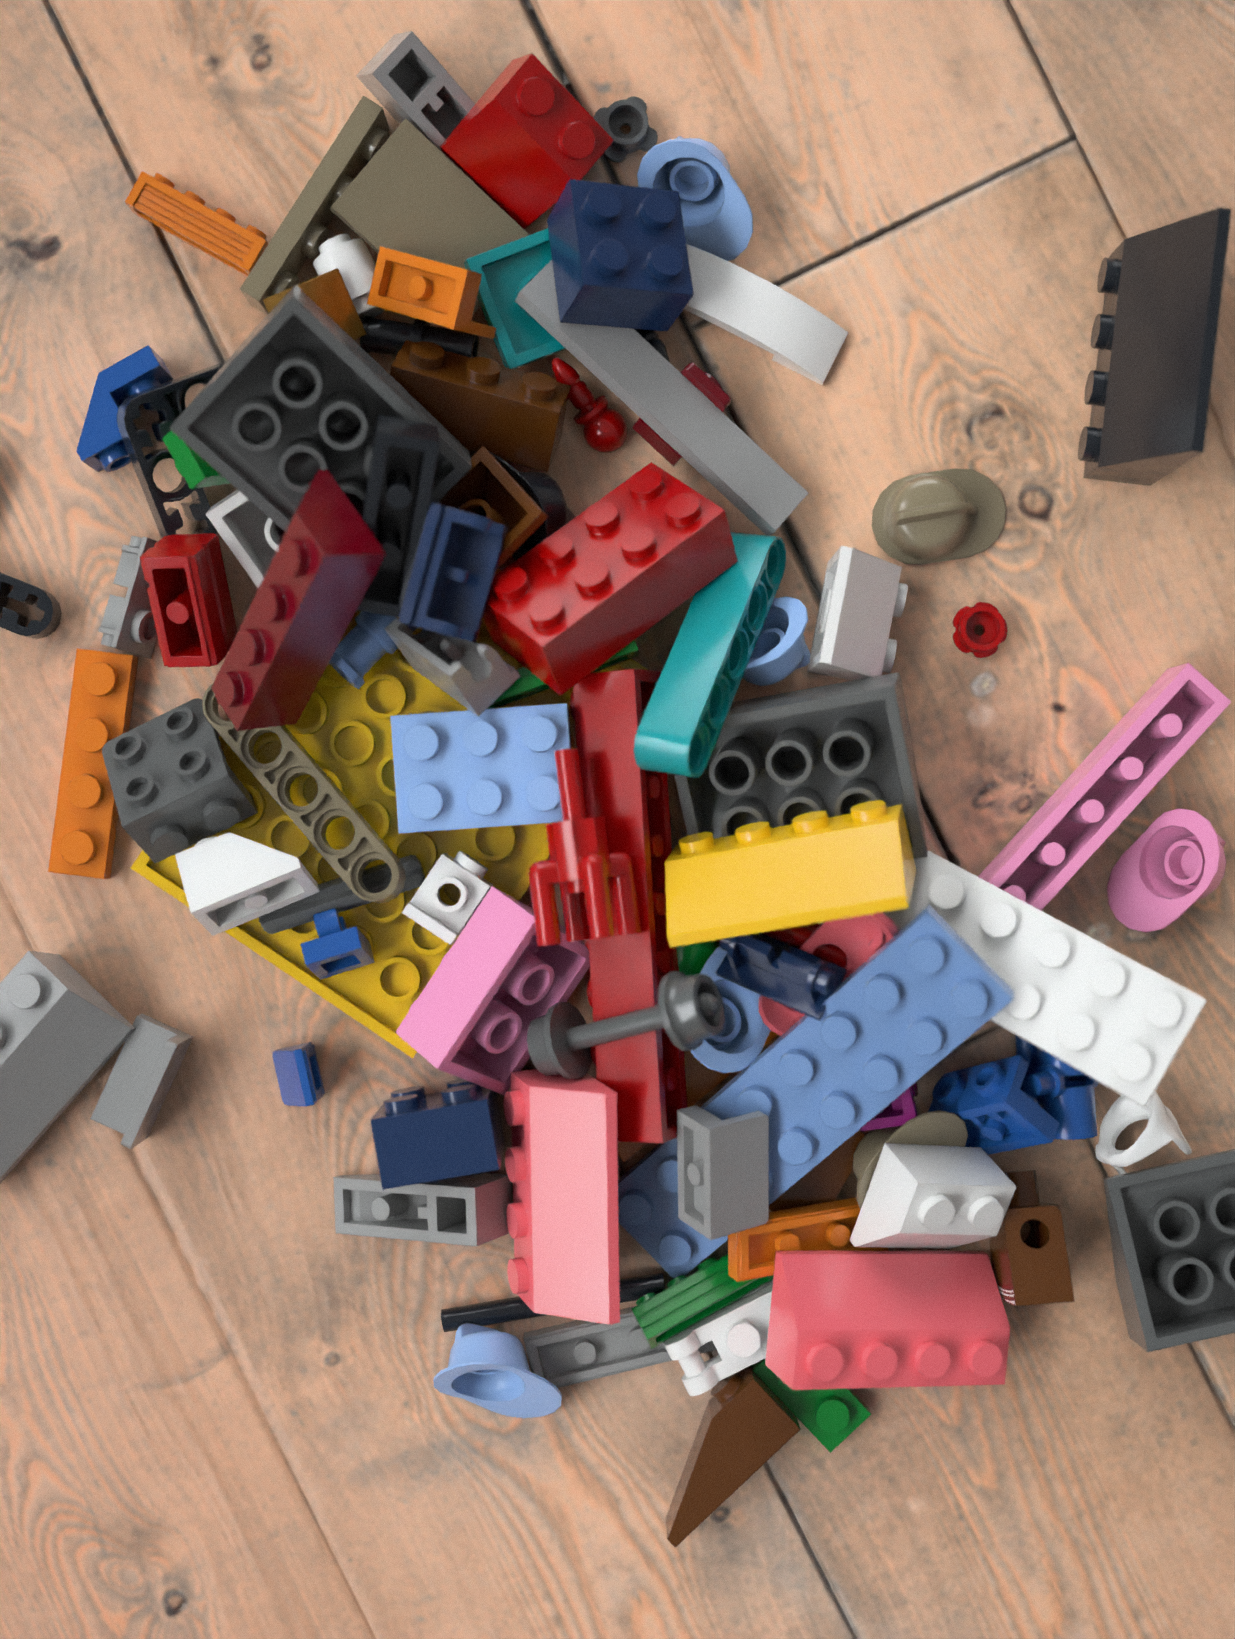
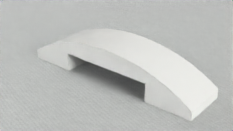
M686 244L694 296L684 309L774 354L773 361L822 385L848 332L818 310L771 282L718 256Z

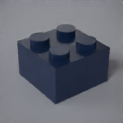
M569 179L547 219L560 322L668 331L694 296L679 192Z
M462 1078L447 1082V1089L437 1093L425 1094L424 1086L409 1087L391 1092V1099L385 1100L383 1105L370 1119L382 1190L499 1170L506 1151V1143L497 1092Z

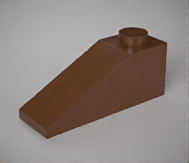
M752 1365L719 1381L711 1390L713 1397L708 1401L666 1516L667 1540L675 1548L801 1430L797 1417L757 1376L752 1369Z

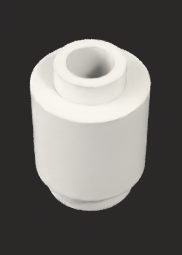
M340 234L328 239L318 247L320 255L313 262L318 276L336 268L339 269L362 323L365 316L375 318L386 310L367 304L376 264L363 239L351 240L349 234Z

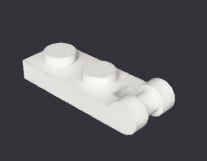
M773 1284L717 1311L663 1343L671 1360L679 1361L685 1373L681 1380L690 1396L705 1393L719 1381L766 1358ZM713 1341L719 1355L704 1362L698 1349L700 1346Z

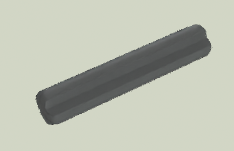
M416 855L399 858L406 874L405 885L401 893L420 887L425 880L420 860ZM383 863L365 869L362 875L363 884L371 893L384 891L390 885L392 879L389 865ZM340 877L318 884L320 892L260 916L259 921L264 931L274 934L314 921L313 915L336 908L337 912L340 913L371 902L363 900L354 894Z

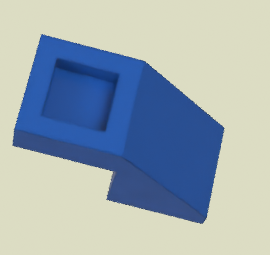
M149 345L98 373L76 450L81 461L97 472L103 469L107 472L115 471L131 462L117 424L118 408L124 399L173 379L163 359Z

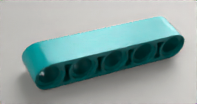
M731 532L738 561L695 593L637 729L634 742V758L636 765L640 769L688 777H699L703 774L783 578L786 565V548L781 537Z

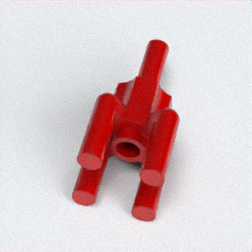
M578 748L554 751L563 821L546 825L550 860L537 861L529 869L537 945L546 946L562 943L554 884L560 885L567 942L615 937L607 877H611L618 936L642 933L633 860L625 852L609 853L605 817H586Z

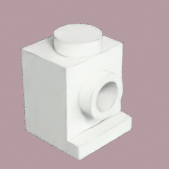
M460 850L455 858L447 853L441 854L402 913L448 944H453L471 919L476 907L482 902L493 886L492 883L483 878L488 869ZM446 883L455 884L460 890L461 897L455 905H447L440 899V889Z

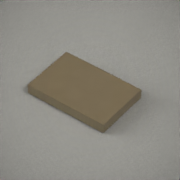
M406 118L330 208L337 217L377 253L380 246L463 269H466L464 266L466 259L529 235ZM476 299L473 314L480 307L478 299Z

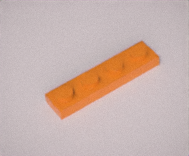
M80 648L76 650L48 872L110 879L119 813L102 755V748L108 741L129 731L139 657Z

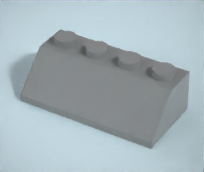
M28 951L0 983V1183L135 1030L132 1024L59 954Z

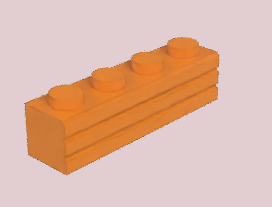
M143 171L141 172L125 200V203L134 214L248 277L268 245V242L265 240L267 236L262 231L251 225H248L245 229L236 224V218L221 208H217L216 211L204 206L206 202L201 197L188 190L185 194L174 189L175 185L173 182L158 173L152 177Z

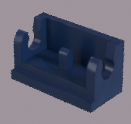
M431 502L398 621L477 643L508 527L492 522L488 518Z

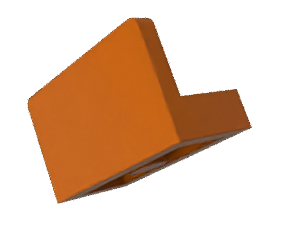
M380 246L367 304L490 339H494L497 329L471 321L482 274Z

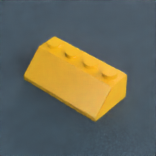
M874 800L853 806L850 809L851 814L828 818L827 812L814 811L793 818V824L770 828L769 822H754L737 828L735 830L736 835L714 838L712 832H700L681 838L679 845L675 846L665 861L667 937L670 947L909 908L917 870L902 804L887 807L885 801Z

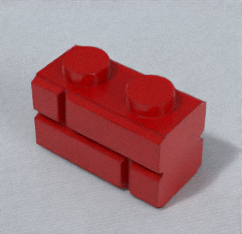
M174 534L164 536L154 544V547L149 548L140 556L144 578L149 583L147 592L164 666L211 667L218 665L227 656V652H229L238 633L218 534Z

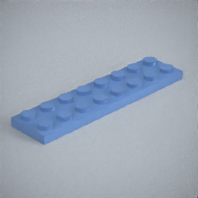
M929 905L837 987L834 993L822 1004L826 1005L820 1021L804 1015L764 1050L751 1065L738 1073L704 1103L701 1108L722 1120L755 1111H760L768 1116L770 1205L1014 999V991ZM677 1138L659 1143L618 1179L619 1224L673 1279L680 1275H687L728 1240V1235L709 1240L678 1218Z

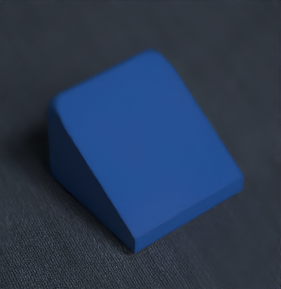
M311 1042L277 1049L273 1052L272 1057L283 1103L287 1106L307 1107L315 1105L323 1097L325 1090L314 1044L312 1045Z

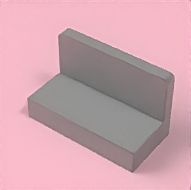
M144 1014L136 1016L132 1025L135 1030L126 1039L90 1118L123 1133L124 1136L120 1145L129 1149L134 1148L148 1138L193 1036Z
M697 1105L677 1110L678 1218L709 1240L767 1223L769 1219L768 1116L760 1111H755L722 1120Z

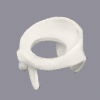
M1155 1091L1146 1108L1139 1106L1122 1095L1112 1104L1101 1123L1099 1142L1095 1147V1154L1097 1160L1110 1164L1120 1175L1127 1173L1123 1167L1144 1159L1170 1141H1173L1187 1155L1192 1153V1149L1183 1136L1171 1110L1162 1103V1100ZM1139 1120H1148L1147 1127L1127 1150H1117L1115 1148L1117 1137L1128 1125Z

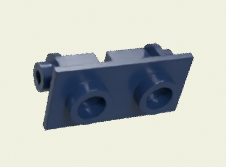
M760 932L721 939L720 948L727 951V954L716 971L717 976L818 1021L822 1018L826 1005L822 1004L834 993L847 973V970Z

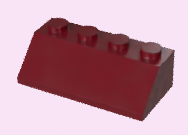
M318 470L278 546L276 554L211 689L215 694L217 702L223 707L237 731L297 724L386 555L381 545L328 470Z

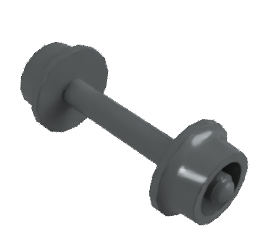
M669 972L662 978L659 985L658 1005L586 1024L584 1017L571 1003H555L548 1009L546 1015L531 1021L527 1030L528 1052L537 1070L545 1076L561 1074L567 1079H579L586 1075L592 1063L591 1047L665 1028L673 1044L682 1051L696 1050L702 1045L704 1039L715 1036L722 1031L724 1025L723 1001L714 981L706 974L686 976L683 972Z

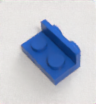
M1020 1055L945 1073L934 1086L933 1100L928 1112L942 1110L959 1116L965 1122L968 1132L965 1147H981L987 1155L1052 1143L1059 1126V1122L1041 1108L1034 1097L1020 1090L1029 1065Z

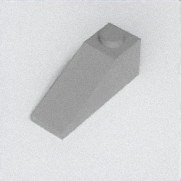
M412 31L395 34L356 76L399 124L406 118L451 160L439 147L475 103Z
M476 1173L382 1190L380 1174L339 1175L333 1177L335 1232L337 1234L466 1246H480L509 1234L506 1209L508 1204L513 1203V1189L507 1174Z

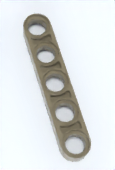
M211 684L206 690L202 701L203 713L208 722L353 893L363 900L374 903H385L396 898L403 890L406 881L405 868L401 861L286 726L237 731L231 721H224L219 715V703L211 689L213 685ZM264 733H276L281 740L282 748L280 755L271 763L262 764L257 761L254 755L255 742ZM309 774L317 782L318 793L312 803L299 807L290 798V786L295 778ZM347 817L354 825V839L344 849L335 850L326 840L327 826L336 818ZM375 860L385 861L392 872L390 885L380 893H371L367 890L362 879L366 866Z

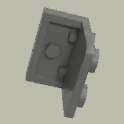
M199 698L192 699L108 741L102 748V755L122 827L155 864L180 853L202 839L228 829L236 823L258 813L253 797L228 766L217 731L205 717L202 707L203 700Z

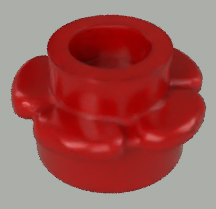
M978 602L971 608L969 606L961 608L956 613L952 622L955 627V632L952 635L955 646L963 653H973L977 658L989 657L996 653L998 645L1004 642L1007 637L1008 628L1006 620L995 606L986 602ZM976 625H981L984 628L982 635L975 634L974 627Z

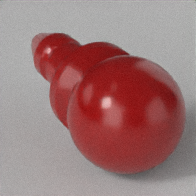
M554 358L551 364L556 380L571 386L569 400L576 409L580 410L573 420L577 425H584L583 433L587 444L595 451L601 453H611L618 450L624 444L628 435V426L623 415L615 409L607 408L608 399L605 395L594 400V394L586 383L580 380L579 373L562 359Z

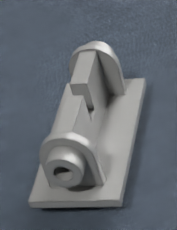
M131 536L129 546H122V555L113 582L116 585L128 588L126 597L123 598L110 594L98 632L103 633L100 644L151 659L158 636L147 592L149 583L145 581L140 556L149 548L154 547L157 541L144 536L143 538Z

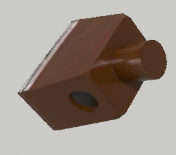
M1036 1170L1004 1172L1016 1185V1189L998 1235L989 1238L991 1266L1002 1301L1014 1306L1075 1302L1059 1205L1040 1202ZM1028 1221L1031 1229L1030 1235L1025 1241H1022L1020 1235L1021 1227Z

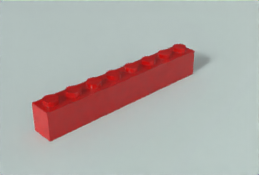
M627 669L590 673L573 686V692L570 697V711L575 720L576 745L579 754L586 817H605L609 853L625 852L631 856L642 933L618 936L611 877H607L615 937L584 940L589 950L591 978L587 987V997L593 1010V1022L658 1005V989L662 978L669 972H679L676 947H670L667 937L665 861L672 852L667 773L640 769L636 765L634 758V742L637 729L659 680L661 671ZM665 1028L591 1047V1057L596 1065L597 1080L617 1093V1142L664 1143L677 1138V1110L687 1108L684 1051L673 1044Z

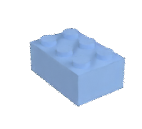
M567 703L486 709L479 717L470 710L390 716L399 833L563 821L554 751L571 748L569 708Z

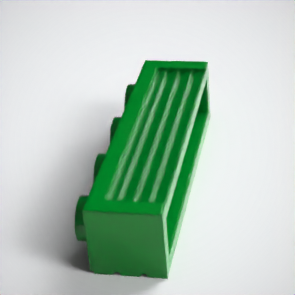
M728 1254L718 1260L713 1257L698 1266L699 1271L687 1278L685 1275H680L672 1279L667 1284L668 1288L657 1295L651 1292L639 1298L636 1302L637 1306L632 1308V1312L648 1344L653 1349L773 1280L774 1275L737 1282L728 1275Z

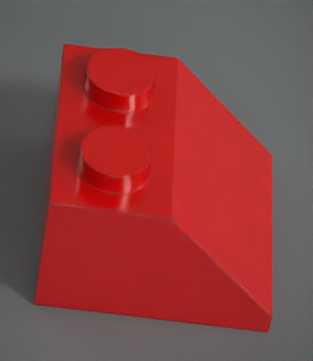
M530 53L513 59L439 148L517 224L525 229L558 201L569 179L581 180L614 140L537 57Z

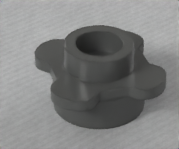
M629 97L628 99L616 101L608 108H600L594 115V119L614 140L604 152L605 156L612 162H622L627 154L638 150L648 152L657 144V132L648 125L647 105L639 97ZM623 125H628L631 131L628 134H623L620 128Z

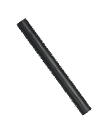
M663 1273L619 1280L620 1303L638 1300L651 1292L657 1295L665 1290ZM520 1297L441 1310L444 1332L456 1331L459 1326L465 1323L486 1326L546 1316L545 1314L534 1313Z

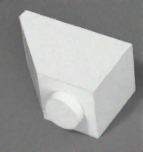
M230 832L221 836L202 839L194 847L175 854L190 912L212 936L320 892L317 882L297 857Z

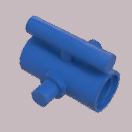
M1015 1035L1016 1055L1022 1056L1029 1063L1020 1090L1034 1097L1038 1101L1039 1106L1059 1122L1054 1139L1077 1140L1097 1136L1095 1087L1098 1086L1099 1082Z

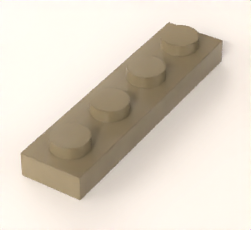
M364 95L240 288L249 303L266 315L269 313L263 299L299 283L297 274L308 257L311 259L316 258L320 253L318 247L328 239L329 229L327 227L335 216L330 210L331 206L390 137L388 133L390 128L383 108Z

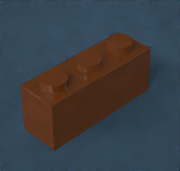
M405 341L391 365L390 375L469 451L476 452L484 446L488 451L503 458L505 461L548 472L560 442L571 389L570 385L556 382L554 378L544 373H524L502 367L490 358H470L448 352L433 342Z

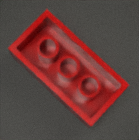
M649 463L495 576L483 617L492 641L561 696L738 561L726 511L654 463Z

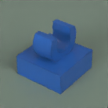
M336 908L313 915L319 938L301 943L300 945L305 965L320 980L375 963L368 939L356 926L347 929L344 917L338 916Z

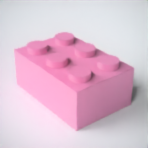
M492 886L482 902L474 910L471 919L451 949L443 957L439 967L418 999L411 1005L408 1014L395 1033L437 1069L505 1095V1092L510 1088V1072L521 1071L530 1058L527 1045V1030L531 1021L546 1015L548 1009L555 1003L567 1002L590 967L589 950L582 940L567 942L565 927L560 924L562 943L538 946L533 908Z

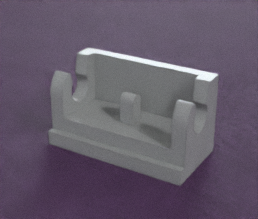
M397 618L385 628V631L414 670L478 717L520 677L515 668L503 661L495 650L485 644L458 639L427 629H422L421 632L413 635L412 630L402 622H399Z

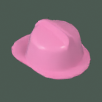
M1181 808L1164 812L1122 854L1111 870L1107 885L1108 903L1118 921L1129 929L1145 933L1162 930L1178 920L1198 899L1207 897L1217 889L1225 875L1226 857L1223 847L1226 842L1216 833L1208 819L1196 811Z

